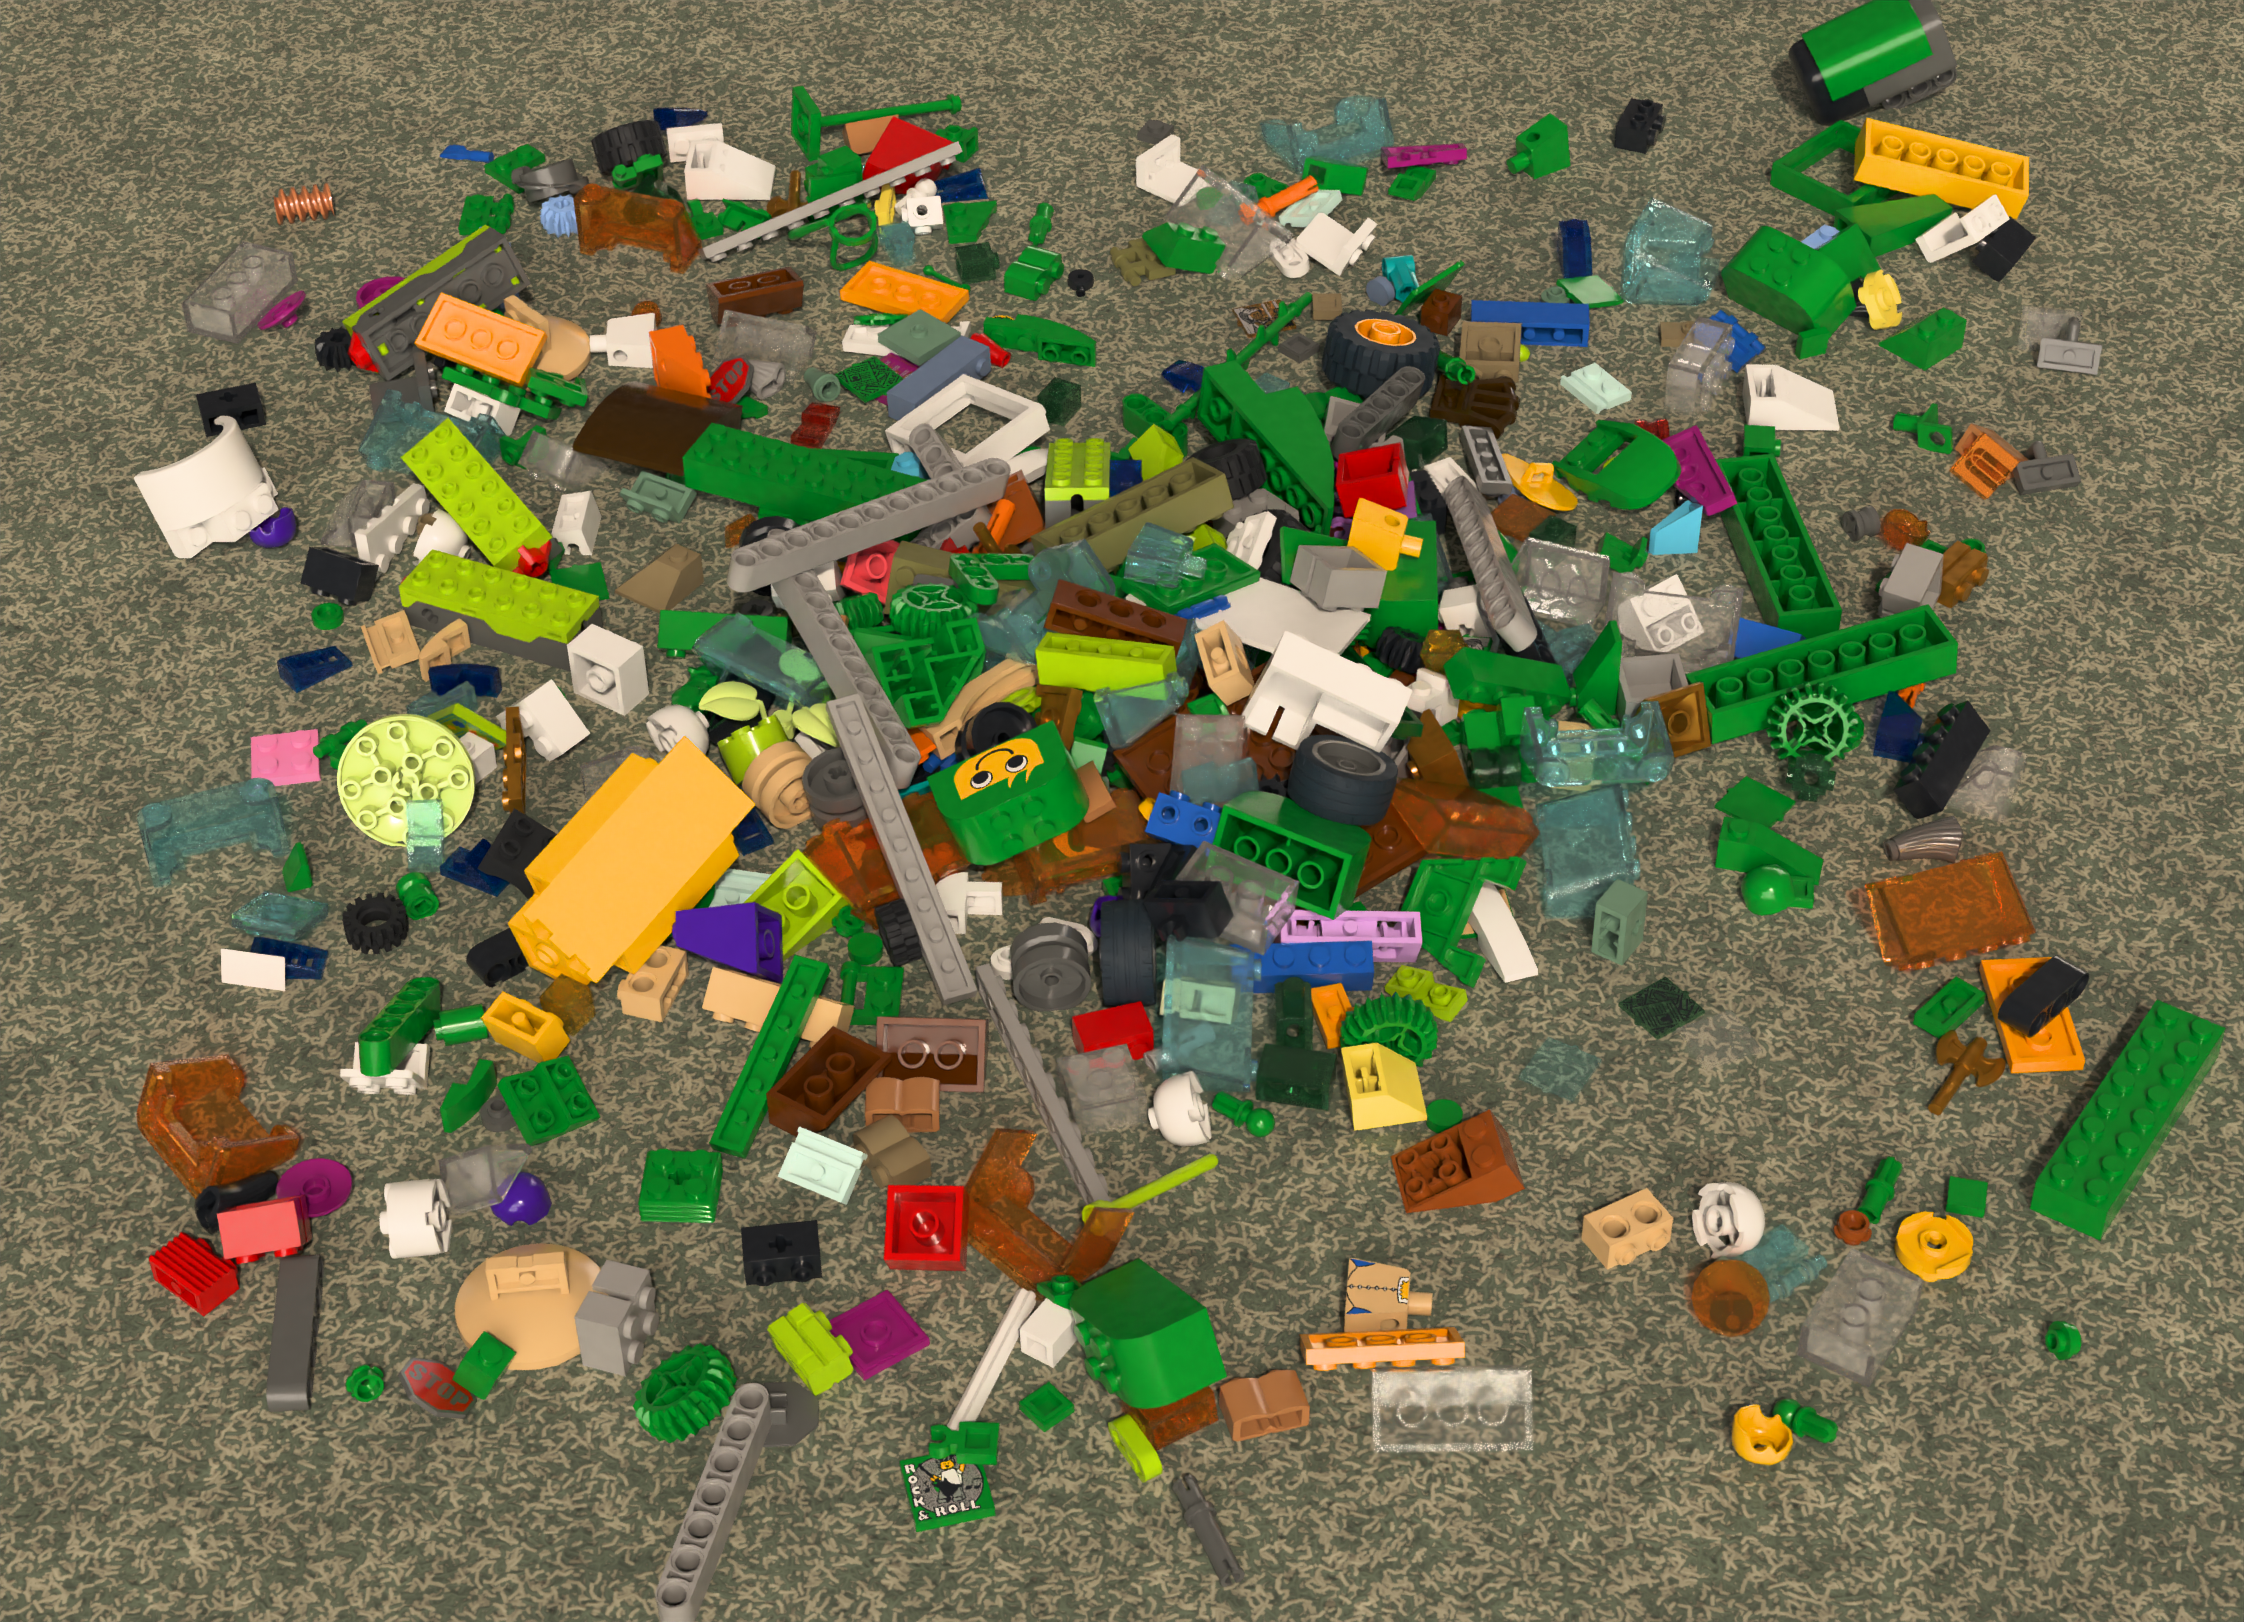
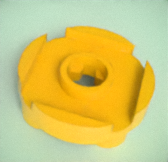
M1925 1211L1915 1213L1901 1223L1894 1245L1899 1261L1909 1271L1917 1274L1922 1280L1927 1282L1958 1276L1967 1269L1972 1259L1973 1236L1971 1232L1955 1217L1946 1215L1945 1220L1940 1217H1933L1934 1212ZM1927 1242H1931L1933 1245L1941 1244L1942 1246L1940 1249H1933L1927 1246Z

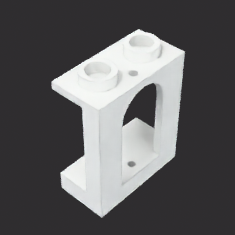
M1994 194L1962 218H1959L1956 212L1948 215L1915 240L1926 260L1932 263L1977 243L2009 220V217L1997 195Z

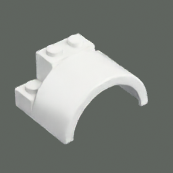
M219 416L214 420L216 425H222L224 429L216 439L201 450L173 464L154 470L142 471L134 477L169 546L178 558H192L212 542H236L279 510L273 499L278 495V492L266 469L260 468L237 421L233 417Z

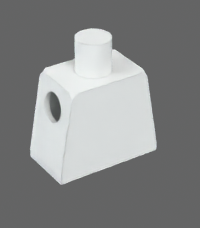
M655 313L608 320L607 334L590 335L591 353L607 352L609 366L653 368L649 331L657 330Z

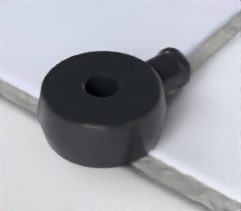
M1077 269L1069 273L1067 283L1070 289L1076 291L1078 297H1084L1085 291L1093 287L1094 277L1088 270Z

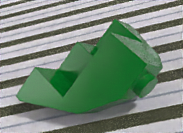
M974 617L945 622L937 633L930 638L871 647L864 657L906 728L911 729L940 724L949 711L948 709L969 677L971 670L985 650V645L977 619Z

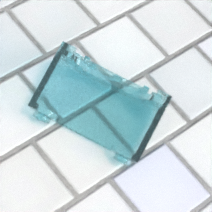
M1353 95L1338 101L1334 109L1335 124L1308 132L1302 129L1301 122L1286 124L1280 119H1272L1260 123L1265 142L1300 176L1303 175L1306 157L1318 155L1356 164L1381 156V147H1393L1394 144L1386 97Z
M1651 197L1631 228L1624 244L1621 299L1631 304L1698 306L1701 302L1705 303L1711 294L1712 287L1709 286V279L1702 277L1699 280L1700 257L1703 253H1708L1714 243V238L1711 237L1712 224Z
M387 388L358 449V452L366 460L365 464L373 470L382 471L385 468L417 477L401 457L447 418L452 421L490 466L501 455L499 439L503 435L506 436V434L493 416L479 413L477 418L471 417L470 421L457 419L424 410L419 402L414 401L413 404L405 403L401 400L403 395L401 392Z
M1086 539L1046 548L1039 552L1030 561L1028 566V576L1036 590L1012 612L1007 607L999 610L992 616L974 613L965 618L976 617L985 650L1027 666L1037 665L1035 649L1047 632L1059 633L1044 628L1059 579L1115 596L1116 589L1113 579Z
M1195 618L1188 619L1183 640L1176 658L1177 672L1168 673L1165 680L1114 691H1111L1109 687L1096 690L1093 699L1109 742L1114 750L1131 747L1184 704L1186 697L1189 695V688L1201 658L1194 635L1203 630H1198Z
M1658 701L1641 702V711L1633 718H1630V715H1623L1621 728L1558 731L1556 719L1545 720L1541 707H1524L1519 744L1521 756L1539 784L1545 787L1657 782L1663 780L1671 773L1674 753Z
M253 778L166 801L150 803L139 810L137 814V823L154 888L171 885L172 874L177 869L179 871L186 869L183 860L185 857L249 841L251 842L253 852L260 851V848L266 849L272 853L274 859L290 855L277 792L272 781L268 779Z
M1171 934L1168 936L1162 1039V1082L1175 1075L1194 1071L1203 1091L1250 1093L1251 1081H1258V1059H1251L1254 981H1261L1262 959H1255L1254 951L1189 936L1179 942L1175 935Z

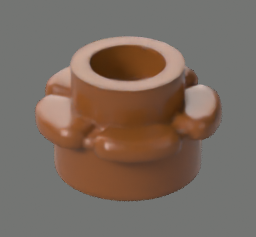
M1855 1210L1842 1213L1837 1220V1225L1834 1226L1835 1236L1838 1239H1843L1844 1243L1848 1245H1859L1861 1241L1867 1242L1871 1238L1872 1230L1869 1229L1870 1222L1868 1217L1862 1212Z

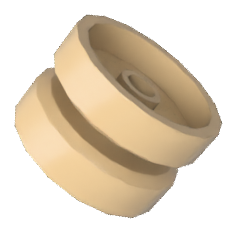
M790 741L776 743L763 750L751 762L745 772L742 783L744 793L756 804L755 806L761 810L774 826L783 829L792 828L812 817L809 801L807 800L802 782L805 767L812 761V758L797 743Z

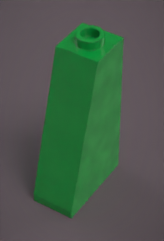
M1931 194L1840 208L1835 213L1834 228L1842 231L1857 222L1874 256L1877 257L1915 243L1917 237L1952 214L1953 207L1937 195Z

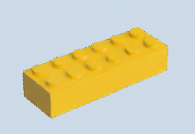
M1866 118L1855 142L1854 180L1917 196L1935 194L1948 204L1970 209L1976 208L1996 194L2008 217L2011 216L2017 220L2029 196V157Z

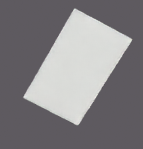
M221 949L223 983L285 991V957Z

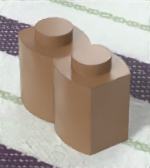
M890 1077L874 1078L866 1087V1126L891 1114L902 1123L908 1133L939 1131L940 1081L929 1077H914L904 1081Z
M1272 1370L1260 1378L1238 1377L1220 1386L1219 1406L1233 1441L1247 1440L1309 1424L1310 1406L1295 1370Z

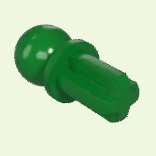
M1220 1091L1212 1102V1107L1215 1111L1234 1120L1236 1127L1240 1128L1246 1123L1247 1130L1253 1136H1268L1275 1127L1273 1114L1265 1108L1253 1110V1102L1250 1100L1243 1102Z
M1791 1398L1781 1399L1774 1405L1772 1417L1779 1414L1782 1422L1789 1429L1793 1428L1795 1435L1799 1437L1807 1435L1822 1443H1831L1837 1438V1424L1818 1415L1814 1408L1810 1406L1802 1407L1798 1401Z

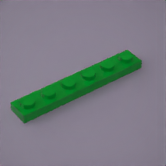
M799 955L794 956L710 1139L709 1144L713 1150L746 1159L768 1110L766 1093L783 1077L831 971L827 963Z

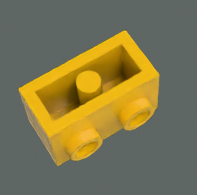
M504 991L501 992L481 1017V1020L496 1042L537 1063L556 1059L570 1042L563 1029L564 1023L559 1017L551 1012L540 1010L528 1001L518 999Z

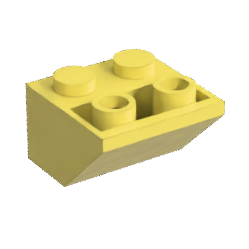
M1379 1043L1341 1048L1344 1081L1354 1131L1427 1120L1415 1062Z

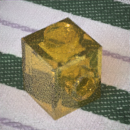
M1429 630L1420 656L1426 669L1446 676L1443 665L1463 647L1469 648V646L1464 642L1460 630Z
M562 973L539 996L542 1010L551 1012L559 1017L564 1023V1031L573 1037L596 1015L590 988Z

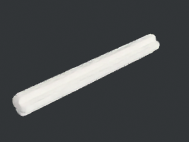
M1021 1288L1014 1295L947 1424V1427L952 1431H959L960 1422L976 1421L1020 1336V1328L1028 1320L1036 1304V1294L1032 1290L1027 1291Z

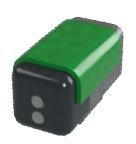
M1871 0L1801 34L1802 39L1795 42L1788 51L1789 61L1797 79V88L1803 94V103L1810 107L1815 119L1821 125L1826 126L1833 125L1839 120H1845L1879 103H1882L1886 110H1889V108L1901 109L1950 86L1957 78V63L1942 21L1931 0Z

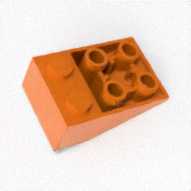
M684 325L649 331L653 374L657 386L711 398L710 393L706 391V387L711 386L707 368L703 369L702 357L700 352H696L693 335L688 336Z

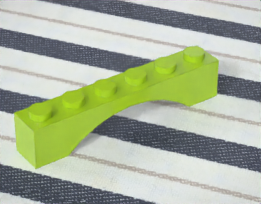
M1155 424L1128 448L1134 460L1132 465L1141 475L1143 481L1182 463L1184 458L1175 437ZM1205 523L1198 525L1190 533L1178 535L1196 538L1190 552L1216 543L1225 550L1228 547L1224 535Z

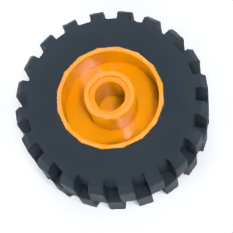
M1352 310L1350 313L1344 312L1330 323L1321 366L1327 378L1331 382H1335L1337 387L1341 389L1345 387L1349 393L1364 396V398H1368L1402 367H1415L1425 375V381L1419 397H1422L1432 387L1440 344L1434 332H1431L1427 326L1420 325L1414 319L1409 320L1403 315L1389 314L1386 311Z

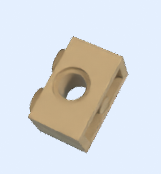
M1223 620L1195 634L1209 687L1226 706L1250 695L1255 686L1242 641L1230 626Z

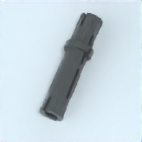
M1184 1476L1189 1491L1186 1490L1181 1478L1174 1482L1172 1489L1185 1510L1184 1519L1188 1527L1194 1528L1219 1578L1221 1586L1232 1585L1227 1570L1231 1572L1236 1583L1243 1580L1245 1572L1240 1567L1215 1519L1216 1510L1213 1504L1206 1501L1195 1476Z

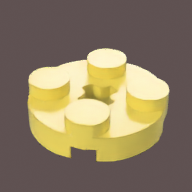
M1884 270L1867 274L1863 287L1858 289L1859 300L1862 304L1866 305L1870 325L1874 330H1885L1898 326L1902 319V312L1897 313V304L1901 303L1898 287L1889 274H1882Z

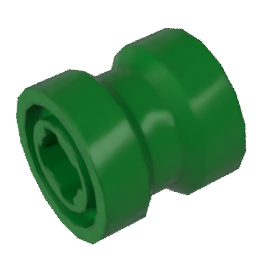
M412 872L404 875L398 881L396 892L399 899L403 902L409 918L419 920L436 913L439 908V900L425 874Z

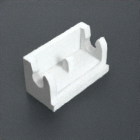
M591 491L561 496L551 534L553 538H557L558 542H562L565 555H570L571 548L568 545L571 543L579 546V551L582 555H592L602 516Z

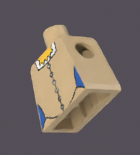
M1349 1258L1344 1332L1407 1329L1408 1315L1431 1316L1432 1293L1409 1291L1410 1271L1405 1268Z

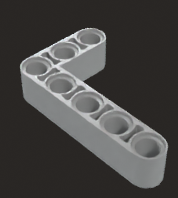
M920 424L912 430L909 435V443L931 479L963 468L949 444L929 424ZM986 505L930 525L910 543L940 549L943 541L951 538L957 548L965 545L967 549H970L980 541L973 531V526L978 522H983L987 526L992 514Z

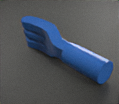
M449 145L440 154V157L447 159H467L490 163L494 160L492 152L469 151L462 145Z

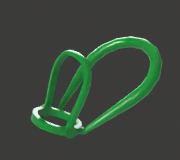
M863 199L854 204L842 206L830 214L791 229L788 232V238L792 241L798 240L828 226V231L832 238L830 265L838 271H845L866 263L877 251V216L873 210H869L871 208L870 200ZM859 213L867 217L870 230L862 237L847 238L840 235L835 227V223ZM872 240L870 248L863 256L845 264L836 263L839 243L846 246H860Z

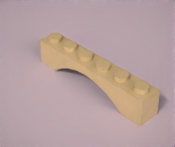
M1043 637L964 685L940 724L917 727L936 745L937 748L932 752L937 757L943 760L956 752L955 741L958 731L967 720L984 707L1000 702L1003 698L1021 688L1039 684L1035 649Z

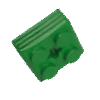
M669 1149L648 1151L638 1201L640 1220L645 1222L713 1223L716 1217L723 1174L721 1153L708 1152L706 1150L671 1151Z

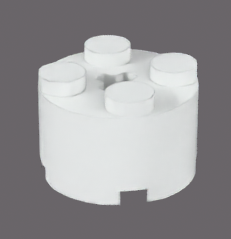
M422 1179L386 1183L384 1195L387 1211L380 1213V1228L382 1234H389L391 1257L397 1259L437 1255L447 1252L450 1246L452 1219L446 1220L445 1207L451 1206L444 1181L442 1179Z

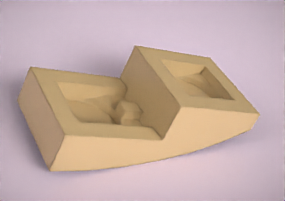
M460 618L439 631L418 655L421 676L425 682L452 668L451 658L471 647L468 626Z

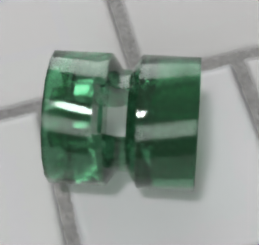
M1515 744L1496 746L1492 752L1487 747L1467 749L1466 774L1470 789H1491L1494 785L1498 787H1520L1521 763L1517 746Z

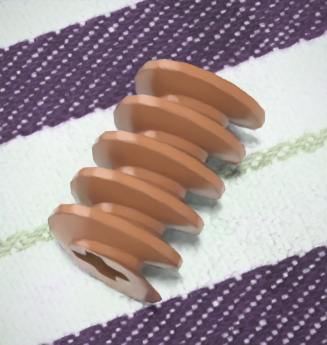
M324 183L323 192H320L317 185L314 184L312 193H309L306 187L302 186L299 195L294 187H291L289 196H286L283 189H279L278 197L274 196L275 211L279 225L283 224L285 216L290 224L294 223L296 215H298L301 222H305L308 213L313 221L317 220L318 212L321 213L324 219H328L329 211H332L335 217L331 189L328 183Z

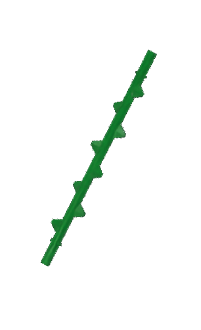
M1305 292L1288 306L1284 301L1279 302L1278 317L1266 328L1264 325H1260L1256 337L1237 355L1232 348H1229L1227 350L1226 362L1236 360L1244 370H1247L1251 357L1267 342L1270 341L1273 346H1278L1280 331L1291 320L1301 315L1302 310L1312 302V294ZM1201 388L1183 404H1179L1176 407V411L1163 422V427L1167 431H1172L1184 419L1195 418L1199 406Z

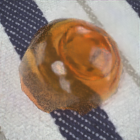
M1905 509L1891 510L1883 517L1881 522V532L1889 546L1898 551H1903L1906 543L1919 547L1922 546L1931 533L1930 530L1927 531L1928 522L1926 520L1919 521L1913 513Z

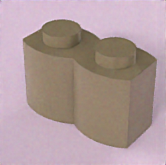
M890 1114L853 1133L854 1146L851 1148L868 1155L867 1159L863 1160L861 1167L866 1165L871 1170L872 1178L880 1189L886 1187L888 1190V1185H915L932 1176L930 1156L923 1146L909 1135L902 1123Z

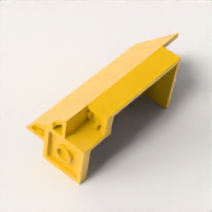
M685 735L660 763L648 757L645 759L631 753L524 870L535 894L508 922V925L529 966L579 992H582L591 981L597 984L613 965L635 974L672 933L673 923L676 922V911L693 909L739 857L734 844V836L731 832L756 804Z

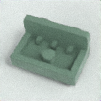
M643 470L631 491L622 488L619 493L629 510L636 514H642L643 511L648 512L654 519L665 524L669 520L679 524L697 495L692 488Z

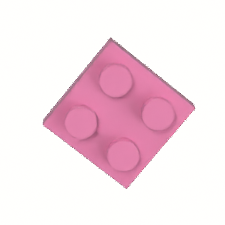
M318 729L251 737V779L253 789L321 781L320 758H317L313 753V747L319 744Z

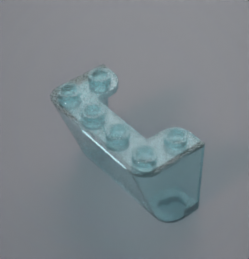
M1621 782L1535 804L1532 826L1535 847L1542 848L1545 872L1542 900L1545 919L1595 918L1597 901L1616 879L1636 886L1633 884L1634 880L1640 879V861L1633 858L1636 855V837L1629 833L1632 832V813L1626 812L1629 802L1628 789L1622 788Z

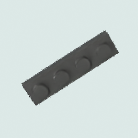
M1462 426L1460 438L1480 493L1491 497L1511 495L1513 483L1492 428Z

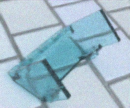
M736 613L735 616H725L700 635L691 648L713 675L720 676V680L728 671L800 707L806 706L809 709L814 704H826L827 701L837 699L811 653L753 626V621L740 613Z

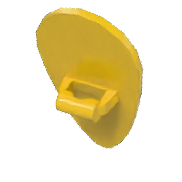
M1502 454L1513 485L1531 501L1560 511H1570L1577 507L1578 500L1576 496L1553 479V464L1536 462L1529 464L1512 455Z

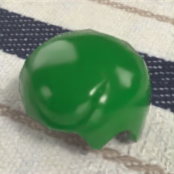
M1762 864L1755 867L1741 881V894L1746 908L1757 915L1776 914L1786 909L1796 896L1790 874L1777 864Z

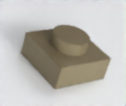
M1341 293L1312 294L1313 320H1334L1342 314Z

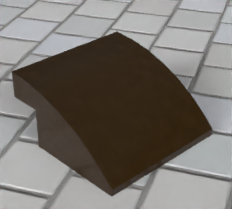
M633 381L615 389L596 407L576 437L572 451L684 476L682 457L711 423L739 430L743 406Z

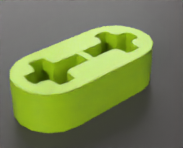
M1128 1413L1108 1423L1113 1442L1143 1483L1163 1473L1162 1464L1157 1452Z

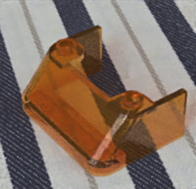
M996 1128L965 1186L970 1196L968 1243L1021 1288L1027 1291L1032 1290L1036 1294V1300L1044 1301L1046 1297L1037 1291V1283L1051 1281V1278L1056 1275H1070L1082 1283L1108 1263L1135 1212L1128 1208L1094 1207L1075 1244L1071 1245L1027 1208L1034 1195L1035 1185L1032 1176L1021 1165L1038 1134L1033 1130Z

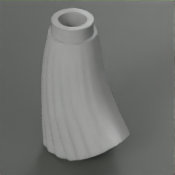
M748 360L754 366L749 390L757 398H768L782 389L786 378L784 364Z

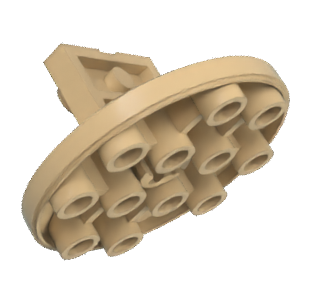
M515 295L504 299L505 317L542 330L548 336L532 368L562 374L564 376L563 379L567 381L578 377L586 368L591 358L590 340L587 333L580 326L569 320L539 314ZM503 380L500 381L501 384H504L506 386L510 385V383L505 382ZM525 381L522 388L527 389V392H531V388L527 387V383Z
M556 1244L522 1245L486 1258L465 1279L456 1298L455 1319L460 1337L469 1350L483 1331L516 1352L508 1368L509 1370H536L558 1366L581 1353L574 1317L587 1293L592 1291L608 1296L606 1293L593 1290L592 1287L601 1269L585 1254Z

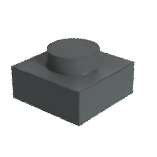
M1149 119L1137 132V140L1156 145L1171 134H1174V125L1163 123L1160 120Z

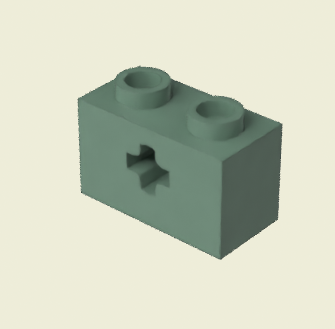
M1615 880L1596 903L1591 952L1620 965L1625 963L1643 941L1648 892L1622 880Z

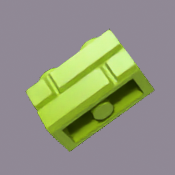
M802 1302L789 1311L786 1317L782 1316L768 1326L767 1330L774 1347L814 1396L832 1388L833 1383H839L852 1374L854 1369L849 1356L853 1354V1351L841 1334L834 1338L830 1333L832 1326L821 1310L814 1313L806 1303Z

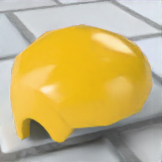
M1757 1404L1740 1407L1735 1413L1732 1422V1446L1739 1456L1751 1463L1774 1465L1784 1460L1792 1450V1431L1782 1422L1779 1414H1776L1774 1417H1766L1762 1414L1760 1406ZM1760 1444L1767 1445L1765 1447L1754 1448V1446Z

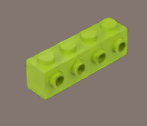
M1047 632L1035 649L1039 683L1043 685L1085 689L1090 692L1103 691L1119 695L1146 696L1151 699H1167L1178 681L1174 646Z

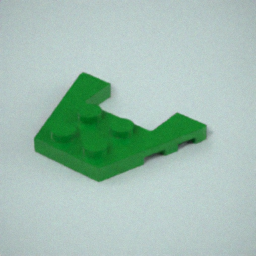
M1510 856L1509 859L1483 857L1481 860H1464L1462 858L1422 860L1401 908V911L1420 912L1421 947L1427 950L1438 962L1469 987H1475L1486 959L1478 954L1460 949L1457 945L1485 881L1515 891L1527 863L1520 857Z

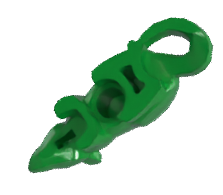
M718 664L702 665L698 668L688 667L687 671L690 672V678L686 684L672 694L671 705L677 704L688 707L694 713L699 711L707 719L711 711L699 710V703L704 694L716 686L720 680Z

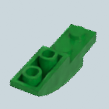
M1017 314L1015 320L986 317L983 323L984 333L1002 348L1038 352V360L1091 367H1095L1097 364L1096 341L1082 332L1061 323L1023 314Z

